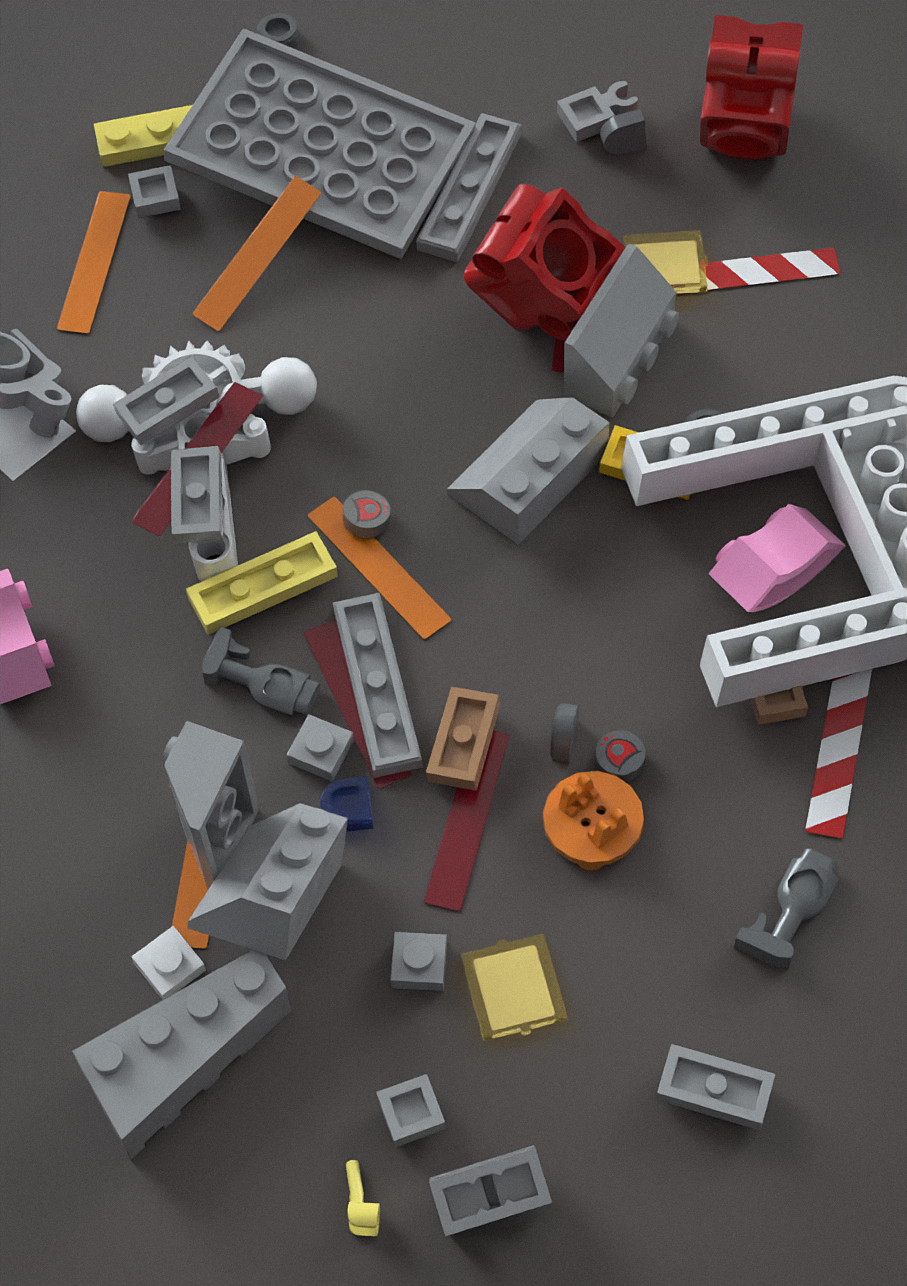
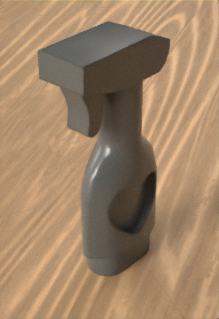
M219 627L202 660V673L206 685H216L220 682L221 678L247 686L254 699L261 705L289 715H294L298 712L307 716L310 713L320 691L319 682L310 680V674L280 664H268L252 668L230 660V657L249 659L251 656L250 649L236 643L232 639L231 630Z
M804 849L800 858L792 859L778 887L777 896L782 914L772 934L764 932L766 915L760 913L757 921L751 927L740 928L735 939L734 948L773 967L789 968L794 954L791 941L802 920L818 915L825 908L839 880L835 875L839 867L838 863L817 851Z

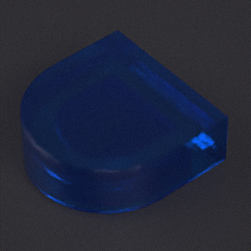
M368 776L339 779L330 783L323 790L320 797L321 809L348 818L346 832L374 829Z

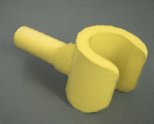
M350 1160L345 1164L350 1191V1202L348 1205L349 1229L354 1235L377 1236L380 1222V1204L364 1203L359 1162L357 1160Z

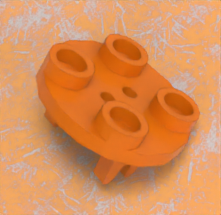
M600 771L576 773L560 781L548 795L543 810L545 835L554 850L570 862L577 863L579 867L588 871L597 870L603 865H610L627 856L639 842L644 828L642 802L633 788L616 775ZM603 810L605 814L600 815L597 811ZM588 822L590 825L585 827L582 823Z

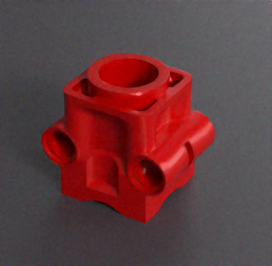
M715 15L708 53L706 85L700 120V144L703 147L713 149L726 156L741 159H762L786 154L804 24L780 21L761 25L747 22L739 17Z
M520 184L515 188L496 218V222L491 226L473 254L471 261L465 269L464 280L476 295L515 330L525 331L540 326L548 335L565 341L626 247L609 231L594 223L583 211L580 203L563 187L545 194L532 185Z

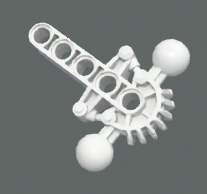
M188 341L186 350L179 352L170 346L167 358L155 355L153 362L155 368H143L142 379L144 385L193 356L217 387L219 398L141 446L134 438L131 446L138 468L142 473L153 474L158 470L168 471L171 468V450L185 449L234 382L262 394L263 397L258 404L265 403L268 408L278 414L294 415L305 411L314 401L317 380L309 365L298 358L282 357L274 360L262 371L261 377L241 380L245 371L244 360L240 357L239 353L230 355V351L227 350L225 345L214 351L213 346L208 341L204 343L201 349L195 348ZM98 385L88 389L79 398L76 419L80 429L96 442H112L122 438L129 430L117 416L113 403L127 394L115 385ZM253 414L248 416L221 453L223 539L188 542L196 574L201 582L238 566L227 465L251 456L256 458L265 457L271 450L266 423L262 418L255 417ZM221 555L216 559L206 560L209 556Z

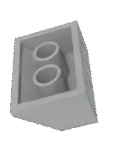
M628 243L564 343V397H573L586 407L611 418L614 417L622 403L629 404L638 386L637 378L643 369L646 371L651 369L658 355V344L663 336L669 338L673 334L679 320V312L675 311L676 291L642 251L633 244Z
M573 397L536 400L447 488V495L519 545L600 463L609 441V422Z
M186 721L179 736H173L167 743L162 764L166 769L169 788L173 793L176 811H178L183 831L205 885L209 889L248 827L252 825L259 811L244 741Z
M299 803L249 826L188 920V929L286 960L342 865L348 818Z

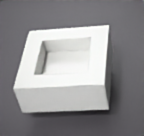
M174 926L131 956L134 965L162 1000L175 994L206 971L204 963Z

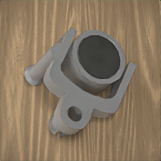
M17 328L11 330L10 335L0 332V408L12 409L25 406L34 413L29 427L35 434L43 437L57 435L60 420L67 416L71 403L70 394L58 385L61 368L49 360ZM26 371L34 374L31 378L24 380Z

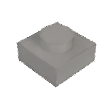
M171 165L128 174L138 218L181 209Z
M308 714L287 753L288 764L333 782L354 743L353 732Z
M395 932L391 987L397 989L444 991L447 935Z
M427 1074L376 1092L377 1100L395 1148L446 1129L443 1115Z

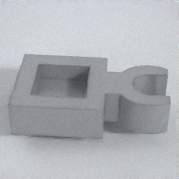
M619 81L612 84L608 92L600 94L594 86L558 100L557 114L574 140L578 142L600 133L602 126L610 118L637 110L638 98L634 96L627 100H622V98L627 97L628 84L626 81Z

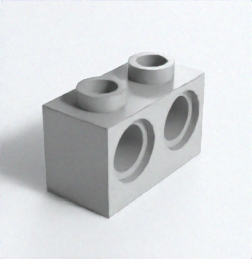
M534 1145L430 1177L429 1179L445 1236L552 1203Z

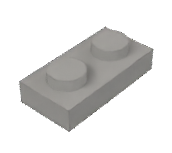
M193 356L116 401L113 403L117 416L141 446L218 399L219 393L215 384Z
M219 446L171 450V528L175 543L223 539L222 455Z
M671 1044L656 1100L761 1131L775 1074Z

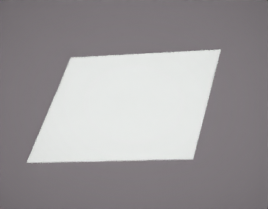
M25 406L12 409L0 408V470L14 481L76 432V430L64 420H60L57 435L54 434L53 437L39 436L29 427L34 413Z

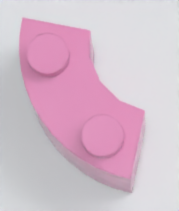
M788 504L786 507L774 512L762 529L727 543L717 554V564L708 574L747 612H757L770 608L797 592L818 575L846 545L806 508Z
M9 569L0 571V704L52 686L46 670L55 667L46 640L35 641L24 611L33 608L24 581L14 583Z

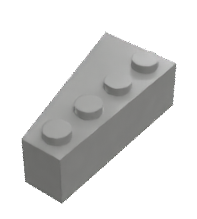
M251 950L72 1051L86 1081L130 1160L145 1148L144 1143L162 1126L166 1128L181 1114L180 1110L202 1089L206 1091L220 1078L219 1073L237 1056L242 1057L292 1011L287 989L267 955Z

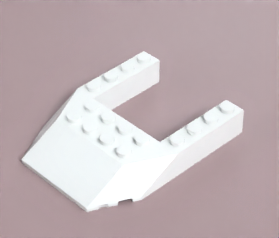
M885 377L627 435L621 469L636 506L814 466L872 595L707 635L700 668L716 707L898 663L907 659V377Z

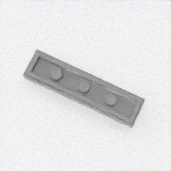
M481 113L471 137L462 150L416 240L418 251L458 263L522 135L521 124Z
M380 593L333 602L334 615L374 778L423 768Z

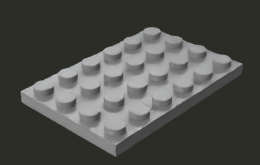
M243 28L164 148V161L272 206L294 176H297L321 191V195L303 219L402 259L443 189L462 150L471 137L476 123Z

